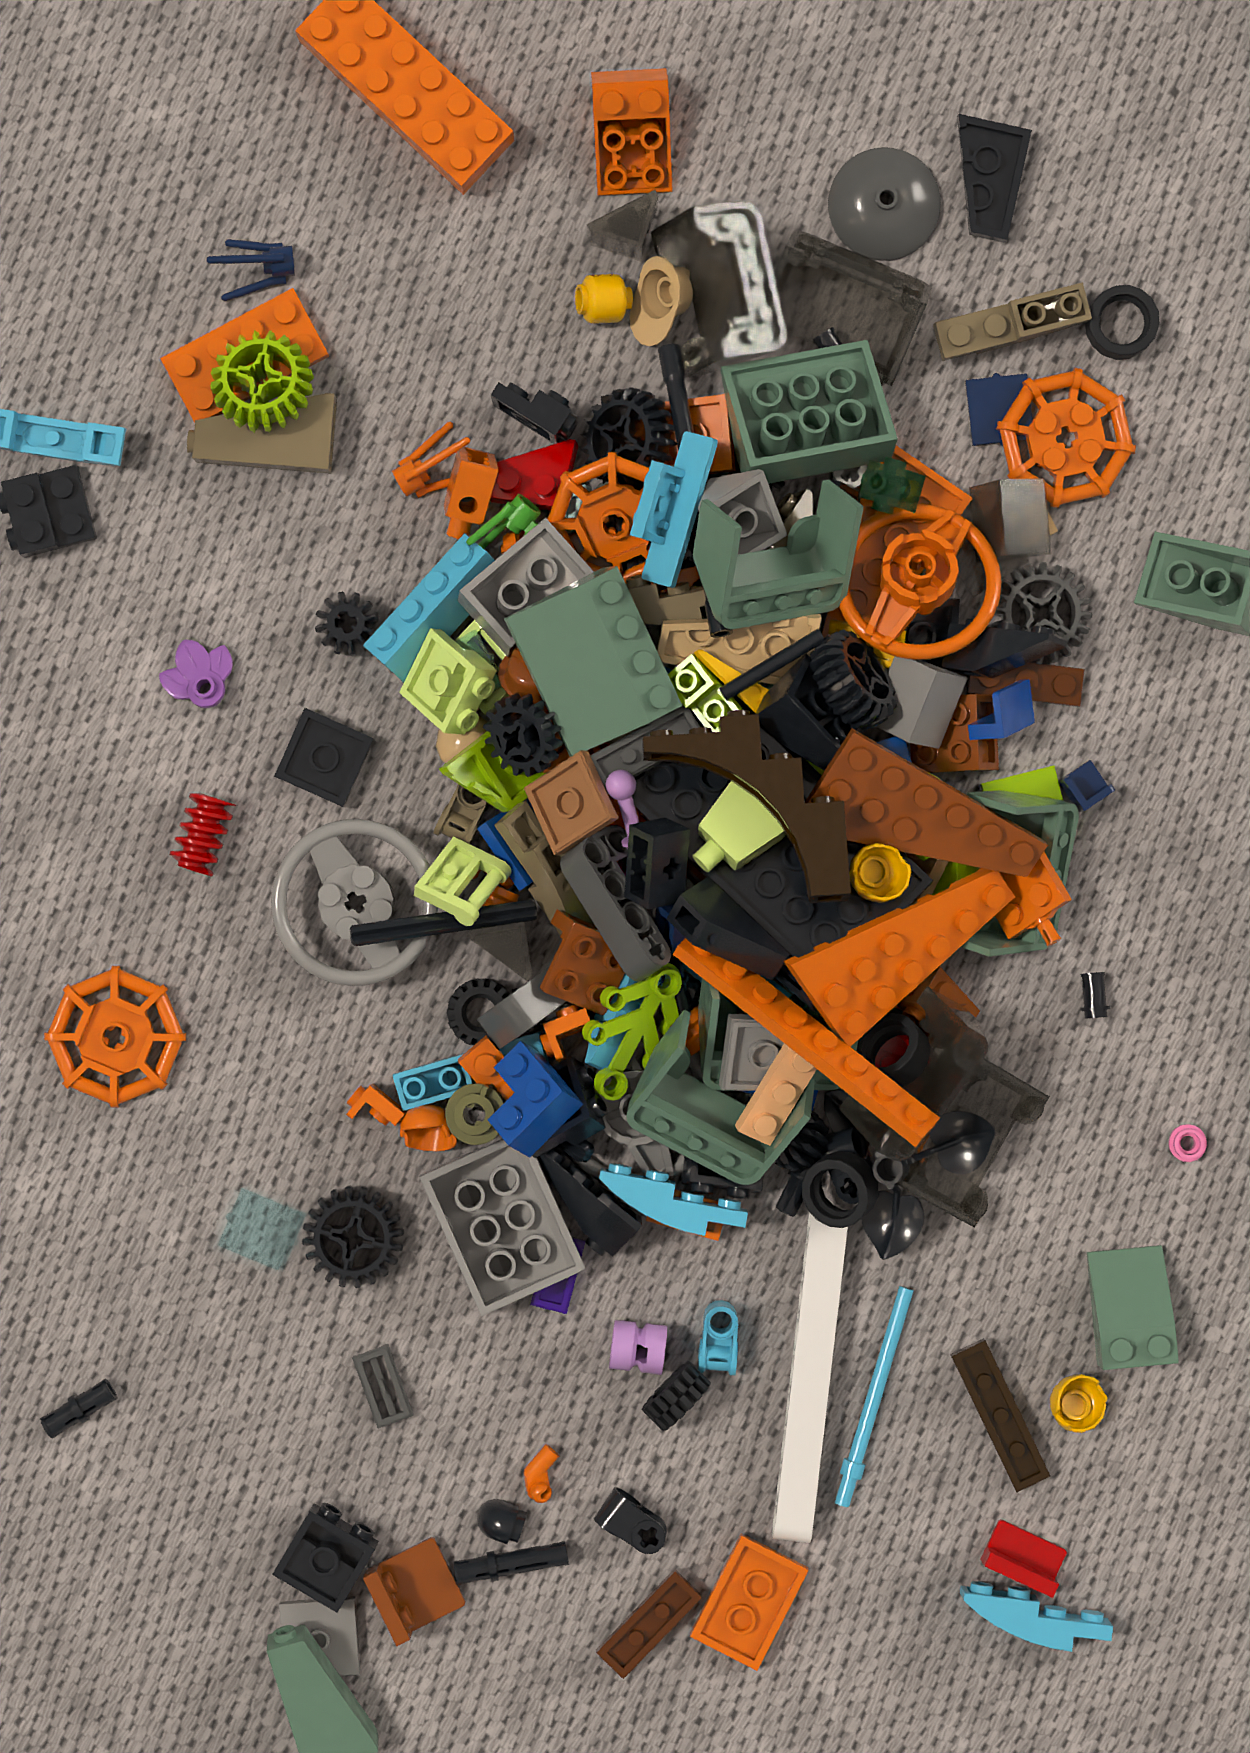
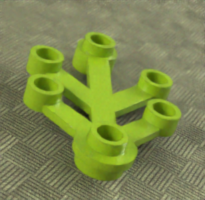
M667 963L645 980L621 989L615 986L606 987L600 995V1002L605 1008L613 1012L620 1011L627 1002L642 997L645 998L639 1009L603 1023L597 1020H590L582 1029L583 1038L595 1046L602 1045L607 1038L627 1031L609 1066L598 1071L594 1078L596 1092L607 1100H618L626 1093L628 1080L623 1072L641 1038L646 1052L642 1057V1066L645 1069L655 1046L659 1042L653 1017L659 1004L664 1016L659 1027L662 1036L665 1035L670 1026L679 1017L675 995L681 989L682 980L679 970L671 963ZM665 975L664 982L658 986L660 977ZM617 993L616 1002L609 1004L610 997ZM599 1027L598 1036L591 1038L592 1031ZM611 1076L610 1084L604 1087L606 1079Z

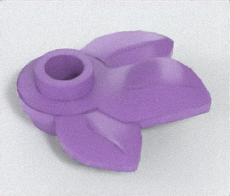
M183 640L176 651L175 663L177 667L161 672L159 674L160 682L168 694L175 699H190L200 708L214 707L221 702L225 694L224 681L231 673L233 667L231 654L225 645L219 646L208 653L198 642ZM205 683H210V690L205 694H201V686Z

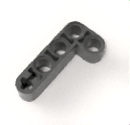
M612 825L585 838L564 854L560 860V867L624 973L632 980L639 982L665 966L670 961L671 951L646 908L624 897L626 876L618 863L627 857V848L623 847L621 843L627 837V832L621 826Z
M549 967L477 1018V1021L498 1050L566 1002L544 993L540 989V985Z

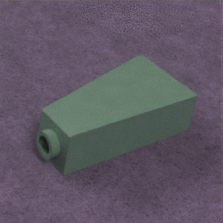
M305 1624L296 1627L285 1625L268 1634L266 1651L298 1752L377 1753L379 1740L377 1728Z

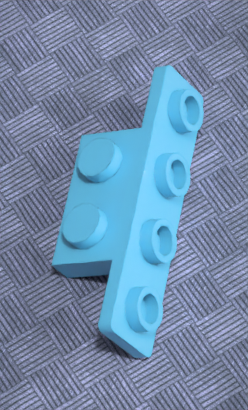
M686 431L683 434L674 467L651 461L649 471L644 479V488L640 502L633 516V525L630 532L631 536L651 541L641 576L643 580L670 588L676 586L698 512V506L717 448L718 441L716 439Z

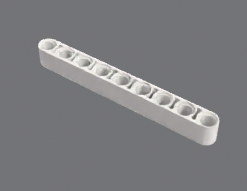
M810 1212L772 1529V1539L804 1543L811 1542L848 1230V1227H829L817 1221Z

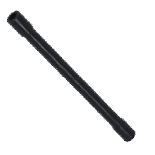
M672 343L659 347L658 354L663 381L667 387L679 450L684 432L694 433L685 385L686 375L681 348L679 344ZM699 510L693 526L694 539L696 537ZM704 591L705 610L710 636L720 638L732 634L733 629L725 628L714 618Z

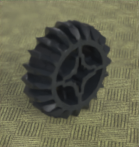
M632 387L625 390H613L612 395L601 396V405L591 406L594 413L593 418L584 419L589 425L588 432L580 434L587 439V445L581 451L590 455L585 465L608 456V452H617V456L649 468L652 460L660 463L674 460L669 454V449L677 445L671 439V434L675 429L674 425L668 424L672 414L668 410H664L665 402L655 398V395L649 391H640V389ZM617 472L618 483L629 484L636 490H641L644 487V482ZM608 473L596 478L603 480V484L608 482Z
M844 629L825 636V641L816 646L810 653V668L814 672L812 677L819 686L818 691L825 697V703L830 704L834 714L841 716L842 722L845 724L849 723L854 729L859 728L865 731L888 720V717L894 713V709L897 707L896 700L893 697L896 691L892 688V681L887 673L888 669L883 666L881 658L874 653L873 647L867 646L866 642L862 638H858L854 632H847Z
M351 1185L345 1187V1198H341L339 1191L333 1189L330 1192L333 1200L332 1204L326 1198L321 1197L318 1200V1204L324 1211L320 1212L317 1209L311 1208L308 1212V1215L317 1222H305L303 1225V1229L313 1232L314 1236L303 1238L302 1244L315 1246V1249L309 1251L305 1256L307 1260L314 1259L317 1256L320 1258L321 1261L313 1268L316 1273L320 1272L324 1266L330 1269L325 1277L327 1282H330L337 1273L341 1275L339 1280L340 1287L346 1286L348 1276L353 1277L355 1288L361 1287V1276L363 1275L366 1276L370 1285L375 1284L376 1276L373 1272L374 1270H377L380 1275L386 1277L389 1270L383 1262L386 1261L391 1265H396L398 1262V1258L391 1254L390 1250H403L404 1244L393 1241V1237L403 1236L405 1233L404 1229H392L391 1225L400 1221L401 1216L400 1214L387 1216L386 1212L392 1208L393 1203L388 1201L382 1208L376 1203L382 1196L378 1191L371 1200L366 1199L368 1188L365 1186L361 1187L358 1197H354V1190ZM354 1206L353 1214L348 1224L344 1226L325 1224L327 1218L334 1211ZM365 1209L379 1220L383 1228L384 1237L377 1236V1234L366 1229L364 1225ZM357 1218V1234L365 1240L363 1243L357 1241L356 1246L352 1248L349 1255V1238L345 1237L342 1233L345 1230L349 1233L351 1227L355 1225ZM323 1236L329 1237L330 1240H334L341 1245L343 1250L342 1263L334 1260L327 1252ZM373 1247L382 1249L381 1254L371 1263L353 1267L358 1250L362 1248L373 1249Z

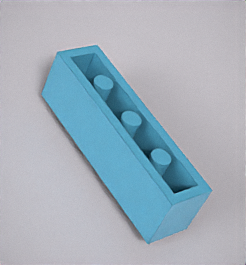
M465 533L363 645L403 682L430 628L441 629L450 637L470 615L458 602L459 590L495 561L476 542L473 545H468L466 541L469 536Z

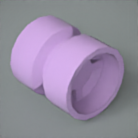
M615 1320L609 1369L630 1371L634 1366H638L641 1373L662 1375L667 1326L646 1323L643 1328H638L636 1322ZM637 1345H642L647 1349L637 1350Z

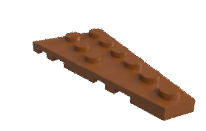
M853 728L805 801V803H811L812 798L820 796L834 797V802L844 801L847 841L867 845L880 843L892 846L901 852L1023 877L1029 875L1048 846L1043 839Z

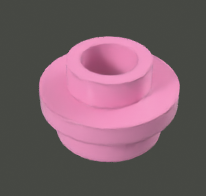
M1184 1124L1172 1131L1168 1145L1170 1152L1175 1158L1183 1162H1193L1205 1153L1207 1140L1200 1128L1191 1124ZM1185 1136H1191L1194 1141L1192 1148L1189 1150H1184L1181 1147V1140Z

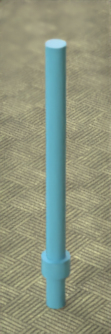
M899 1286L848 1458H844L840 1474L843 1476L835 1504L843 1507L850 1506L857 1479H862L866 1466L862 1462L914 1290Z

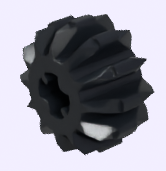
M342 591L338 592L339 605L336 606L330 598L324 600V603L331 611L329 614L321 610L316 612V616L326 620L327 623L315 626V631L317 633L330 632L321 641L325 647L337 639L334 646L335 654L340 655L344 645L347 644L349 654L354 656L357 653L355 642L358 641L366 649L363 645L367 640L363 636L365 634L372 636L376 631L374 628L367 627V624L378 622L379 616L377 614L365 616L373 607L370 601L364 602L358 608L360 602L359 593L355 592L352 595L349 604L347 603L345 593ZM348 614L352 620H357L356 627L351 626L354 630L350 633H346L343 628L337 627L338 620L343 622L340 617Z
M811 1110L810 1120L775 1160L776 1165L785 1170L788 1169L802 1173L807 1166L812 1167L815 1164V1159L818 1156H822L821 1150L828 1144V1140L825 1137L828 1134L829 1128L824 1125V1120L819 1118L818 1114Z

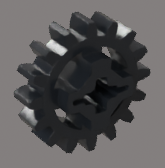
M518 692L495 702V708L486 713L491 721L483 725L486 731L491 732V736L485 739V744H493L495 750L491 753L492 758L500 756L503 759L501 768L505 769L512 766L513 775L515 776L524 772L527 777H531L551 767V762L559 758V754L555 749L563 745V741L555 737V733L561 730V726L553 725L551 722L555 713L549 712L546 714L543 711L545 702L541 700L534 704L532 694L521 697Z

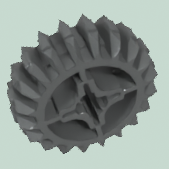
M1046 562L1039 564L1038 574H1035L1032 564H1026L1024 566L1025 577L1016 569L1010 573L1015 583L1014 585L1005 579L1001 581V588L1007 594L1001 593L999 603L1002 604V607H997L994 616H1001V620L992 623L991 627L998 628L999 622L1013 624L1011 607L1013 600L1019 603L1018 606L1024 611L1026 616L1021 631H1031L1030 625L1035 620L1033 615L1036 613L1032 612L1033 606L1039 608L1052 599V602L1047 607L1049 612L1046 613L1050 615L1049 621L1042 619L1032 626L1051 628L1061 637L1060 639L1067 641V643L1069 642L1075 647H1080L1082 641L1075 633L1087 634L1090 630L1089 627L1081 624L1080 620L1092 618V612L1081 611V606L1091 603L1090 597L1078 599L1077 593L1083 591L1085 586L1083 583L1078 584L1074 588L1069 585L1075 577L1074 573L1070 572L1063 580L1059 578L1062 566L1056 565L1050 575L1048 574ZM1034 583H1044L1054 587L1043 599L1035 598L1031 594L1027 595L1020 590L1022 587ZM1063 595L1070 607L1068 627L1063 624L1064 621L1058 616L1056 611L1057 604ZM1068 645L1059 650L1064 657L1071 655ZM1057 651L1047 655L1050 663L1057 662ZM1044 657L1035 660V664H1042Z

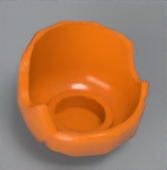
M430 1104L409 1109L400 1121V1137L405 1138V1145L417 1150L435 1152L447 1151L456 1147L457 1138L451 1133L446 1123V1110L437 1105Z

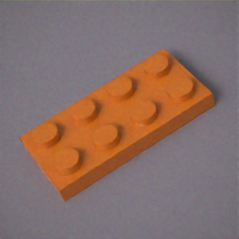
M294 288L160 358L194 423L195 420L222 414L223 408L216 406L214 401L216 394L212 393L210 387L211 382L215 381L211 371L212 368L220 367L216 361L217 354L228 356L225 348L227 343L235 347L240 345L238 341L239 335L244 336L246 341L253 339L254 330L259 332L261 339H265L270 330L274 332L276 341L285 335L289 338L290 345L297 343L301 347V355L308 357L309 367L329 357ZM273 360V366L276 371L282 372L283 376L291 377L292 371L286 365ZM263 379L260 380L261 383H259V382L256 383L257 388H258L259 384H264ZM233 386V393L239 399L245 402L251 398L249 392L242 391L241 387Z

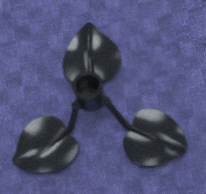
M830 1090L824 1095L825 1114L832 1132L858 1126L866 1136L868 1147L871 1145L873 1138L875 1139L877 1151L875 1152V1157L877 1159L873 1165V1174L877 1181L887 1185V1188L892 1189L894 1192L893 1194L887 1190L878 1191V1198L874 1208L861 1219L867 1236L882 1260L896 1256L907 1249L919 1236L924 1225L925 1215L921 1201L912 1195L901 1196V1189L896 1184L908 1175L910 1164L938 1152L939 1162L947 1171L955 1174L971 1173L978 1169L986 1160L996 1136L994 1126L983 1117L966 1111H951L940 1115L939 1121L929 1132V1136L935 1146L910 1157L899 1151L884 1153L882 1136L878 1133L886 1126L882 1120L844 1090Z

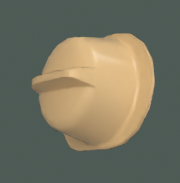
M660 256L649 258L643 265L629 315L630 327L634 337L646 346L660 344L669 334L675 317L683 314L690 307L693 299V289L689 279L690 270L684 267H675L666 258Z

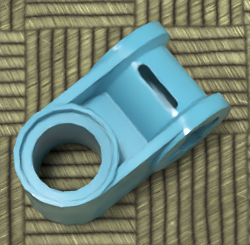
M714 1301L705 1309L702 1339H700L698 1370L701 1373H704L705 1370L728 1371L729 1375H736L738 1318L736 1310L727 1301ZM726 1312L731 1317L729 1325L720 1329L714 1327L710 1320L715 1313Z

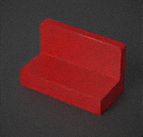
M1000 1519L991 1534L980 1560L985 1567L1053 1598L1059 1586L1055 1578L1067 1552L1064 1548Z

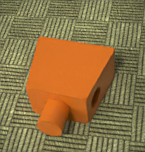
M463 447L456 452L444 500L445 516L450 517L446 532L448 536L460 539L464 533L469 536L472 523L483 524L498 473L495 454L468 447ZM465 497L473 498L468 502L461 501V499Z

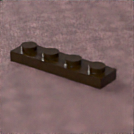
M983 1338L950 1354L1015 1491L1019 1492L1050 1477L1049 1471L986 1340Z

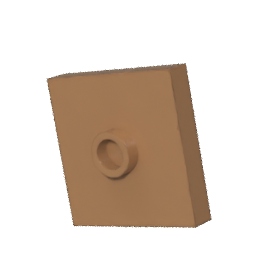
M579 751L524 787L554 855L564 854L585 838L592 836L618 819L588 751Z

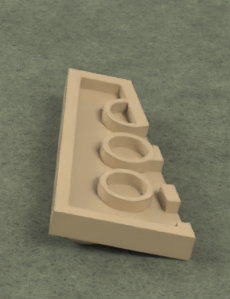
M812 614L733 629L732 634L720 638L710 636L707 619L663 620L656 650L662 662L679 665L689 655L694 654L695 651L704 650L743 674L817 628L819 629L822 617L821 614ZM812 649L811 651L807 652V654L810 656V653H811L814 649ZM801 657L759 682L775 685Z

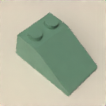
M1155 531L1134 603L1214 629L1250 636V551Z
M1162 1245L1087 1252L1097 1365L1102 1370L1179 1363L1175 1320Z

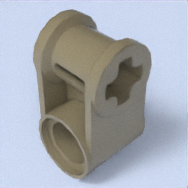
M458 784L450 802L443 810L433 834L439 836L442 833L450 838L454 836L471 844L489 803L483 799L477 804L468 802L464 797L465 788ZM450 822L464 828L465 831L452 826Z

